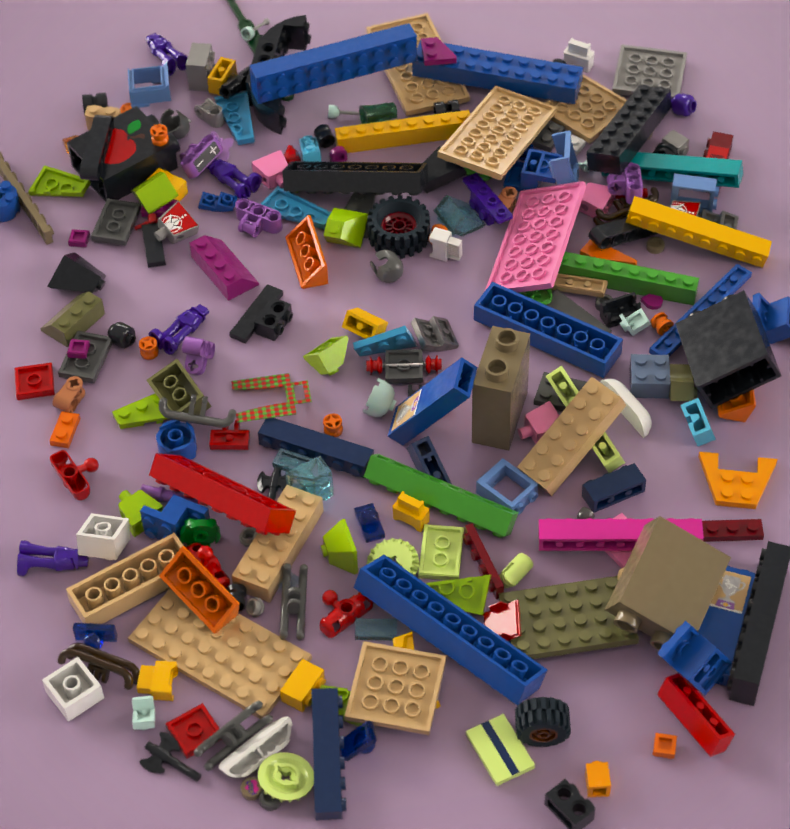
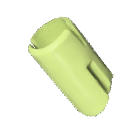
M524 553L517 554L501 571L499 577L504 588L516 586L533 568V561L529 556Z

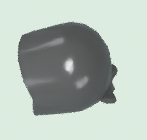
M167 109L161 116L160 124L165 125L168 133H172L177 140H180L188 134L190 130L189 122L191 123V120L178 110L176 111L178 115L171 116L174 114V111Z
M381 250L375 253L379 260L388 259L386 264L378 267V270L374 263L370 261V266L379 280L385 283L397 281L404 271L400 258L391 250Z

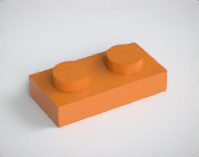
M61 411L49 440L51 446L70 447L81 419L80 414Z

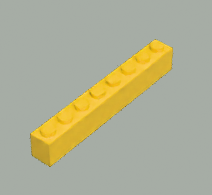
M464 110L335 128L336 146H343L347 153L448 140L467 119L470 111Z
M637 196L633 198L625 222L763 268L769 256L772 243L770 240Z

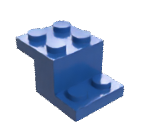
M529 148L525 162L516 161L507 172L503 189L505 187H514L517 192H520L522 190L540 188L542 181L555 184L556 179L552 177L549 161L561 158L563 155Z
M760 293L754 294L752 304L760 316L769 343L773 344L790 338V297L787 296L769 303Z
M174 494L162 512L145 505L140 510L144 533L149 538H156L158 540L173 533L180 540V529L185 525L184 522L187 519H210L209 508Z
M687 621L676 629L674 635L662 645L661 650L657 653L704 696L733 664L716 646L703 637Z

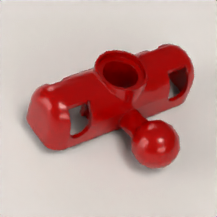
M65 450L52 454L50 456L51 465L62 479L64 486L68 488L76 500L86 499L90 495V485L82 472L93 473L97 471L99 467L98 461L95 458H88L84 464L76 466Z
M198 542L186 547L225 588L230 585V579L221 568L216 556L213 555L211 547L203 546Z
M334 590L325 591L322 595V600L327 606H333L334 610L328 613L327 617L320 620V631L328 638L335 637L373 608L374 602L363 596L360 592L349 599H342L339 602L338 595ZM365 600H367L370 603V606L367 609H365V605L363 603ZM335 622L340 624V628L336 632L332 626Z

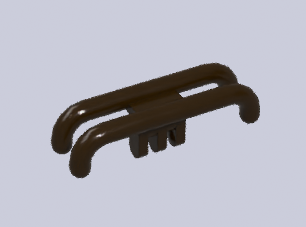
M652 187L650 189L652 195H649L647 200L656 203L659 199V192L656 187ZM624 197L620 198L619 201L614 200L613 204L617 212L605 214L601 209H596L595 213L597 216L593 218V222L598 226L627 218L631 204H628Z
M83 643L71 644L67 649L60 652L57 662L62 665L66 662V658L79 657L80 660L88 663L87 669L92 675L94 674L95 679L100 680L101 678L103 683H107L110 671L119 674L124 678V688L126 690L132 689L133 684L138 683L140 671L134 663Z

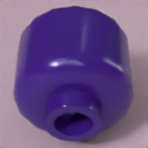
M678 93L671 99V108L675 115L690 116L696 110L697 102L692 95Z

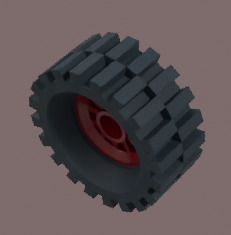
M398 195V198L395 199L393 196H388L387 201L383 198L380 200V204L375 203L373 209L370 208L367 218L368 238L370 245L375 247L376 252L391 250L396 255H400V259H403L407 254L409 257H412L415 251L419 254L422 252V247L426 248L430 235V216L424 204L420 205V200L415 199L412 201L410 196L404 199L403 195Z

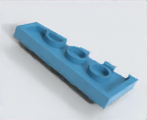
M247 92L236 93L230 99H224L223 96L214 97L215 103L222 107L223 117L237 144L254 143L255 139Z
M279 186L261 203L264 206L279 211L282 219L300 223L307 215H310L314 227L325 229L327 218L331 214V212L289 191H284Z

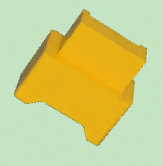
M402 491L393 505V519L396 521L401 520L413 526L417 531L422 532L424 524H428L430 521L429 508L424 506L423 500L419 501Z
M156 661L155 666L141 665L137 692L140 694H151L154 700L173 701L172 682L179 672L177 662Z

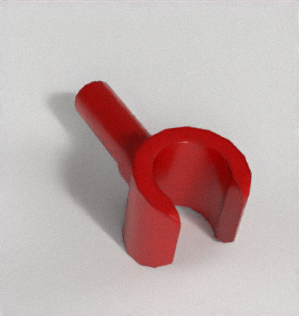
M155 213L149 214L148 221L134 226L135 230L141 229V225L158 223V217H156Z

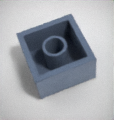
M631 354L629 367L630 392L635 398L669 399V355Z

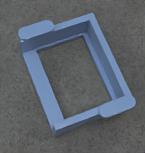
M167 62L163 67L161 65L132 70L128 68L131 108L135 106L138 108L149 107L150 103L171 101ZM161 83V85L135 88V84Z
M571 130L552 134L557 154L563 155L561 158L549 161L553 179H556L557 185L578 182L579 164L571 141Z

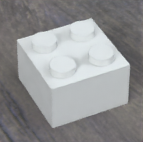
M91 513L76 534L78 555L117 560L131 539L129 518Z
M79 657L42 679L47 695L68 722L104 699L101 685Z

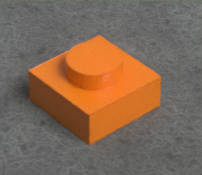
M655 733L653 756L674 759L677 736Z

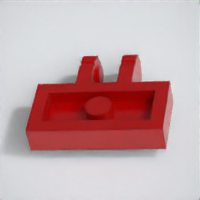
M237 420L234 423V430H228L229 426L222 428V430H211L210 450L249 449L250 431L240 430V422L237 423Z

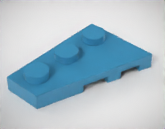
M402 326L354 342L353 347L359 356H368L383 353L385 350L417 347V343L407 327Z

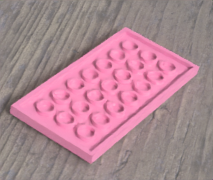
M584 181L520 191L513 211V219L509 222L486 289L492 282L517 293L553 288L586 189Z

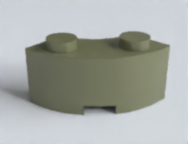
M669 364L670 401H692L694 398H697V387H694V378L689 364Z

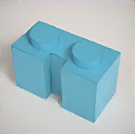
M699 398L682 404L681 408L697 446L699 447L716 440Z

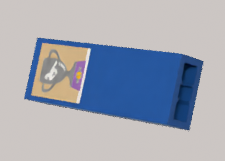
M461 357L396 406L387 437L403 446L469 399L478 367Z
M727 565L698 632L733 663L756 573ZM732 665L716 684L727 686Z

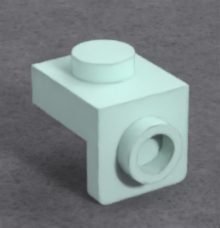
M642 308L626 318L623 314L619 315L622 320L620 325L625 332L629 331L632 336L651 325Z
M153 696L133 697V730L155 728L156 712Z

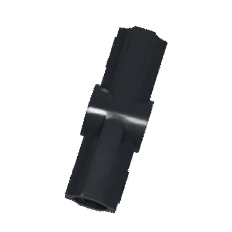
M246 67L237 75H230L227 82L221 85L219 94L224 99H230L239 91L247 90L246 79L250 67Z

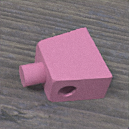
M279 150L253 161L252 171L261 175L262 183L267 188L272 189L279 186L284 189L282 171L288 166V163L282 151Z
M587 183L579 211L592 218L597 216L595 213L596 209H601L607 214L615 200V195L608 191V186Z
M550 401L525 415V427L518 429L519 437L522 440L531 437L536 444L559 417L558 412Z

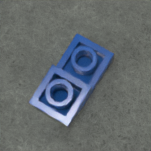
M203 192L198 208L214 212H231L234 210L237 196L221 192L220 196Z

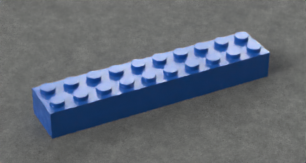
M410 23L249 65L251 91L257 103L260 104L417 62V35Z
M421 40L417 47V62L412 63V76L490 90L498 86L524 96L575 104L583 77V67L447 43L444 44L456 55L457 63L425 66Z
M386 555L360 568L353 588L387 611L395 619L401 621L410 630L419 634L427 642L433 644L441 652L451 657L459 665L465 667L477 678L490 685L491 688L508 698L509 701L519 705L540 689L548 671L545 667Z

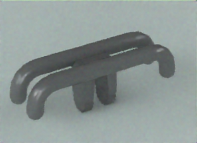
M196 394L191 395L188 413L170 410L167 406L168 400L165 397L159 400L161 414L165 418L225 428L230 426L236 417V410L234 409L229 411L225 419L205 416L208 396L202 398L200 415L194 414Z
M286 563L283 566L280 638L285 640L288 637L289 614H297L296 638L302 641L305 637L308 567L306 564L300 566L299 587H290L292 567L289 563Z
M256 701L194 750V755L200 757L220 739L225 743L226 746L204 764L206 771H211L214 766L273 721V716L268 714L247 730L241 725L244 720L263 707L261 701Z

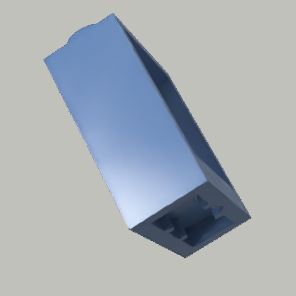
M674 173L670 205L673 200L701 202L700 213L703 209L711 212L712 209L716 210L718 199H714V197H718L719 187L716 186L717 179ZM686 189L693 191L708 192L710 193V199L703 200L696 198L681 197L679 196V190Z
M502 458L476 481V493L483 498L519 512V515L530 502L533 503L537 499L538 483ZM505 476L525 489L512 502L493 489Z

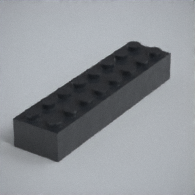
M639 85L588 149V170L621 175L671 109V89Z
M292 161L282 171L284 191H290L292 194L306 191L308 194L323 192L324 194H332L334 192L350 194L351 192H357L359 195H365L368 192H372L375 195H383L385 193L401 195L402 193H409V195L415 196L419 195L428 184L427 163Z
M768 541L767 548H762L726 690L730 691L729 700L751 706L755 705L790 561V546Z

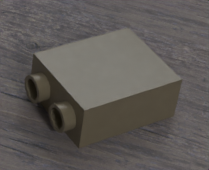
M492 326L472 387V443L510 450L528 393L531 333Z
M659 516L644 525L605 611L616 616L614 624L620 629L630 633H637L640 630L651 636V646L660 651L662 645L674 635L676 629L685 621L697 631L699 630L731 557Z

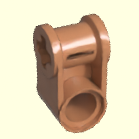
M505 187L498 198L512 213L517 202V190L514 187Z
M78 376L68 378L60 391L54 396L53 406L65 412L73 413L85 396L82 379Z

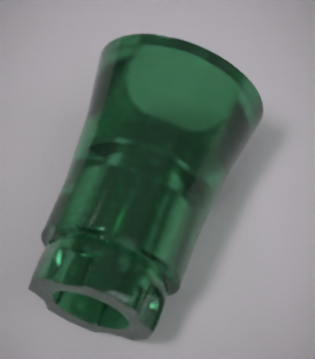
M394 102L360 105V121L362 124L390 121L397 118V107Z

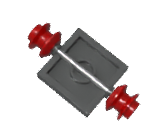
M422 349L385 350V362L383 364L380 356H378L377 360H373L371 356L370 360H366V371L370 372V375H372L373 371H377L380 375L385 370V381L389 384L423 383V369H425V366L428 374H430L431 370H435L437 374L438 370H442V359H438V355H436L435 359H431L428 355L425 361H423Z

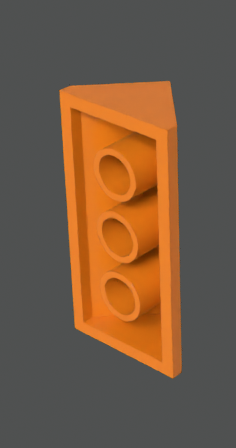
M307 215L285 237L300 286L303 289L328 284L327 264L310 215Z
M754 389L717 406L718 416L724 419L746 422L756 407Z
M182 546L159 577L215 634L238 615L240 603L185 546Z

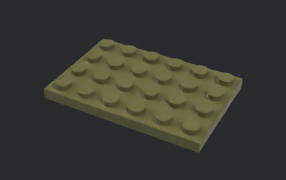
M618 576L499 594V602L508 604L517 599L519 600L521 636L509 641L532 659L639 644V637L637 633H630L614 624L616 616L605 611L617 585Z

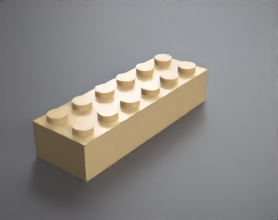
M591 377L517 468L538 483L541 489L550 496H553L626 407L623 399Z
M286 485L277 502L296 510L289 534L281 533L280 536L271 533L267 535L257 533L232 574L233 584L244 585L247 590L246 594L261 598L269 603L282 583L284 564L289 563L292 566L324 512L322 497L290 485Z
M175 533L66 588L70 604L88 631L170 589L159 575L179 549L184 546Z

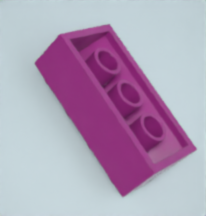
M204 235L189 243L191 258L228 301L259 286V282L222 240Z

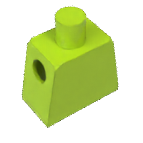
M124 490L119 495L121 500L118 504L120 515L122 518H129L130 532L133 537L144 532L140 510L144 505L160 512L163 510V505L143 490H138L133 494L128 490Z

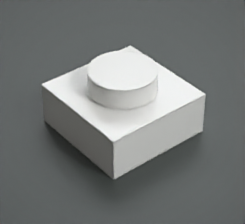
M571 134V141L577 156L585 147L586 141Z

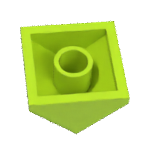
M161 171L131 190L148 214L155 212L179 196L166 174Z

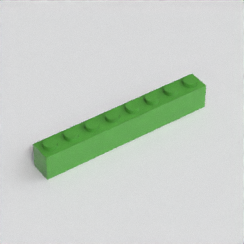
M570 252L564 253L558 271L560 274L608 280L607 289L627 293L635 292V294L642 296L653 294L662 296L663 300L692 306L695 303L699 284L698 277Z
M380 454L370 456L364 477L369 479L371 484L380 486V484L387 487L386 490L393 493L404 491L408 496L419 501L423 500L426 507H436L442 514L455 515L457 520L465 523L468 521L474 523V527L480 530L488 529L493 531L492 534L500 538L511 535L519 513Z

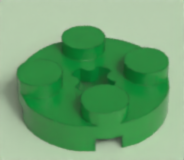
M212 518L207 520L187 519L184 522L185 525L180 529V541L182 544L184 542L187 543V546L198 542L203 546L207 545L210 547V543L215 541L216 544L221 538L220 527L217 525V521Z

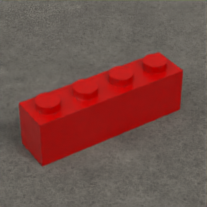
M677 673L666 677L657 694L710 757L725 752L735 733L698 690L682 675Z

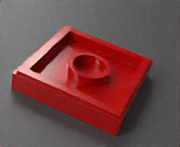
M52 362L14 368L17 400L55 395Z
M203 703L165 723L167 730L177 740L180 750L186 759L192 757L194 750L220 729Z

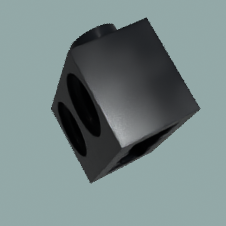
M271 297L254 321L255 334L275 341L283 333L286 324L292 320L291 304Z
M566 779L545 794L544 804L568 829H583L594 820L595 807L589 799H585L580 794L578 788L573 783L570 784ZM560 796H566V797H568L569 799L563 800V799H560L559 797H560ZM580 811L583 815H576L574 812Z

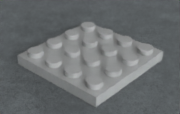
M621 44L612 91L619 95L631 96L639 85H648L650 87L671 89V99L674 98L681 91L687 52Z

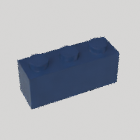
M635 463L628 466L625 465L614 472H608L597 479L587 481L582 486V497L591 511L595 513L645 492L646 478Z

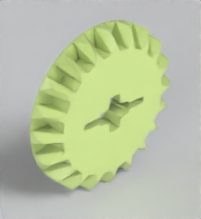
M401 538L384 539L383 542L377 543L371 549L366 564L386 555L391 560L396 558L397 564L414 576L417 574L419 556L414 546L409 544L408 541H403Z
M281 752L267 757L261 763L258 770V781L260 788L264 789L265 795L269 794L272 799L277 798L280 802L288 800L290 803L292 800L296 799L299 801L301 797H306L308 792L312 790L314 771L308 761L294 753ZM282 775H283L284 777L290 776V780L285 779V780L283 781V780H282Z

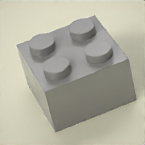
M192 43L186 62L189 90L209 91L207 77L216 65L214 64L215 51H212V44Z

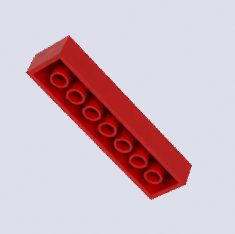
M155 454L149 476L156 479L155 482L169 485V489L183 492V496L197 499V503L211 506L213 511L225 513L227 518L239 520L241 525L245 527H254L259 534L267 535L271 533L280 536L281 533L289 534L296 510L184 456Z

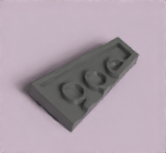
M558 289L552 294V301L547 306L608 333L612 332L611 329Z

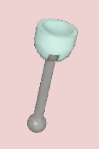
M264 19L261 24L253 29L250 26L241 30L242 38L246 41L251 40L255 36V31L264 25H268L270 20Z
M329 105L328 118H337L339 114L362 115L363 117L369 115L368 111H340L336 105Z

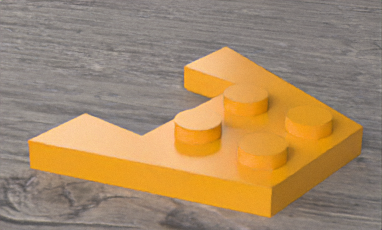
M699 451L698 455L715 505L756 509L778 459L758 457L757 473L718 469L719 453Z

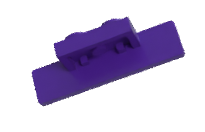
M478 173L462 178V182L471 191L470 207L478 213L480 219L484 220L488 226L494 224V220L501 224L513 219V214Z

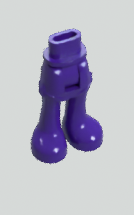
M157 33L146 37L151 53L162 60V67L167 62L169 76L174 74L176 66L179 70H186L187 55L174 49L166 38Z
M215 158L207 167L210 173L222 184H227L232 188L239 199H248L251 196V191L255 193L262 182V177L258 173L253 172L248 177L239 171L236 165L222 159L217 160ZM233 178H236L241 183H237Z
M201 304L197 307H191L178 315L172 325L164 332L155 328L149 332V336L157 340L158 349H164L166 354L172 355L178 350V346L184 338L194 333L206 319L205 316L209 314V310Z
M21 540L17 558V575L25 576L29 568L32 567L49 568L55 571L88 567L89 557L78 555V549L62 546L45 547ZM31 555L52 556L53 558L34 557Z

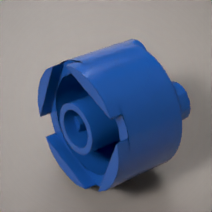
M3 181L0 183V222H7L16 217L17 212L21 210L16 188L9 181Z
M170 420L159 427L160 430L156 433V441L160 454L181 455L190 460L196 457L197 444L195 432L191 424Z

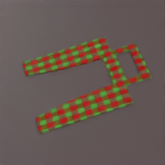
M289 373L231 381L232 389L234 390L285 387L287 402L267 405L237 413V423L296 415L295 404L312 402L308 380L291 383ZM303 385L305 399L296 400L293 386Z

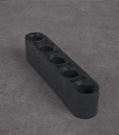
M94 116L80 165L81 180H100L114 128L113 116Z
M627 218L595 226L589 232L588 237L600 249H606L658 233L625 223Z

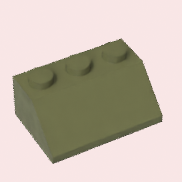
M89 291L80 294L40 329L59 343L69 347L70 341L74 339L77 331L86 332L105 314L103 301Z
M175 359L146 380L159 399L167 398V406L173 411L188 413L191 395L196 394L194 414L200 415L204 395L178 359ZM208 401L206 410L212 407Z

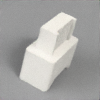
M571 38L564 51L563 60L566 64L583 67V71L589 73L594 65V51L590 50L591 43L587 44Z
M435 227L429 236V241L433 247L430 257L447 262L448 258L459 261L462 257V240L452 237V232Z

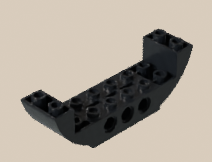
M306 15L295 16L279 22L264 35H260L251 65L285 56L288 53V49L306 50L307 45L311 42V34L308 33L310 24L307 22ZM249 70L246 79L249 106H253L257 119L266 128L282 134V130L286 128L287 119L284 117L285 106H282V99L278 98L258 104L251 91Z

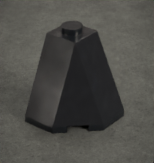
M438 147L423 162L427 163L428 184L423 190L426 193L467 174L460 165L437 157L441 147Z
M73 252L63 256L48 287L94 293L102 290L106 283L104 281L106 275L80 255Z

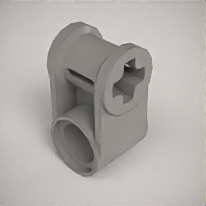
M207 98L201 105L194 107L196 115L211 127L219 128L224 125L222 107L210 98Z

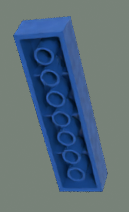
M494 282L489 285L474 305L475 321L490 328L497 326L531 333V346L602 378H605L622 354V338Z

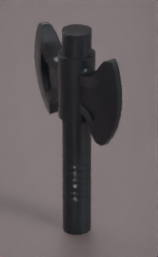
M278 467L274 468L271 476L265 475L262 471L257 479L258 490L263 493L268 488V497L275 500L278 488H281L283 491L286 485L291 486L293 484L294 474L290 471L286 475L281 476V468Z
M160 732L161 743L159 746L150 741L146 744L145 749L152 754L151 757L140 760V764L146 770L153 773H164L165 769L162 767L164 762L196 782L200 780L201 774L173 757L170 753L172 751H180V746L173 736Z

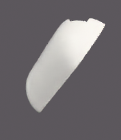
M616 379L600 381V383L623 399L626 407L622 410V415L643 438L646 437L652 425L649 412L620 381Z
M282 717L264 727L229 754L220 763L219 769L225 775L233 778H243L250 775L260 767L267 757L278 753L289 743L292 726L290 717Z

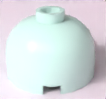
M378 378L376 382L380 384L379 386L374 385L366 403V406L369 408L368 410L363 409L362 412L372 417H382L388 410L393 411L397 402L394 400V388L388 382Z

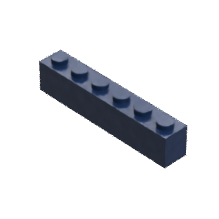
M276 418L265 419L258 431L259 445L265 448H272L284 454L315 462L318 465L331 467L336 471H343L355 477L365 478L364 474L370 456L374 455V449Z
M338 688L312 689L316 821L343 819L342 811H347L346 798H342V790H346L345 777H341V770L345 769V757L340 756V749H344V736H340L339 730L344 728L343 715L339 716V709L343 708L342 695L338 696Z

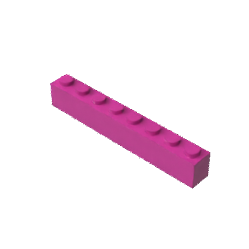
M539 519V551H632L644 525L654 519ZM666 519L702 541L704 540L702 519Z

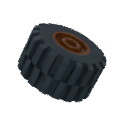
M552 697L531 698L520 703L515 709L516 735L522 743L536 747H547L562 743L570 737L569 707L562 700Z

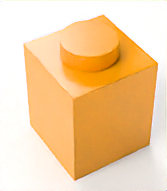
M593 761L586 763L585 779L588 797L610 796L611 781L608 762Z

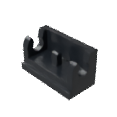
M635 292L601 302L600 317L608 328L620 325V322H622L620 314H623L626 318L641 308V303H636L637 297Z

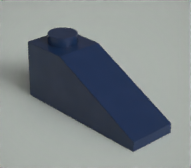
M429 436L413 442L407 447L417 470L452 484Z

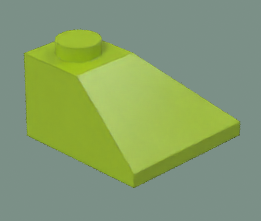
M334 208L327 218L323 235L325 240L330 243L361 248L369 214Z
M347 335L331 337L305 354L303 358L321 375H333L344 364L349 338Z
M342 519L323 536V545H320L323 557L327 556L329 564L352 574H358L357 550L346 520Z

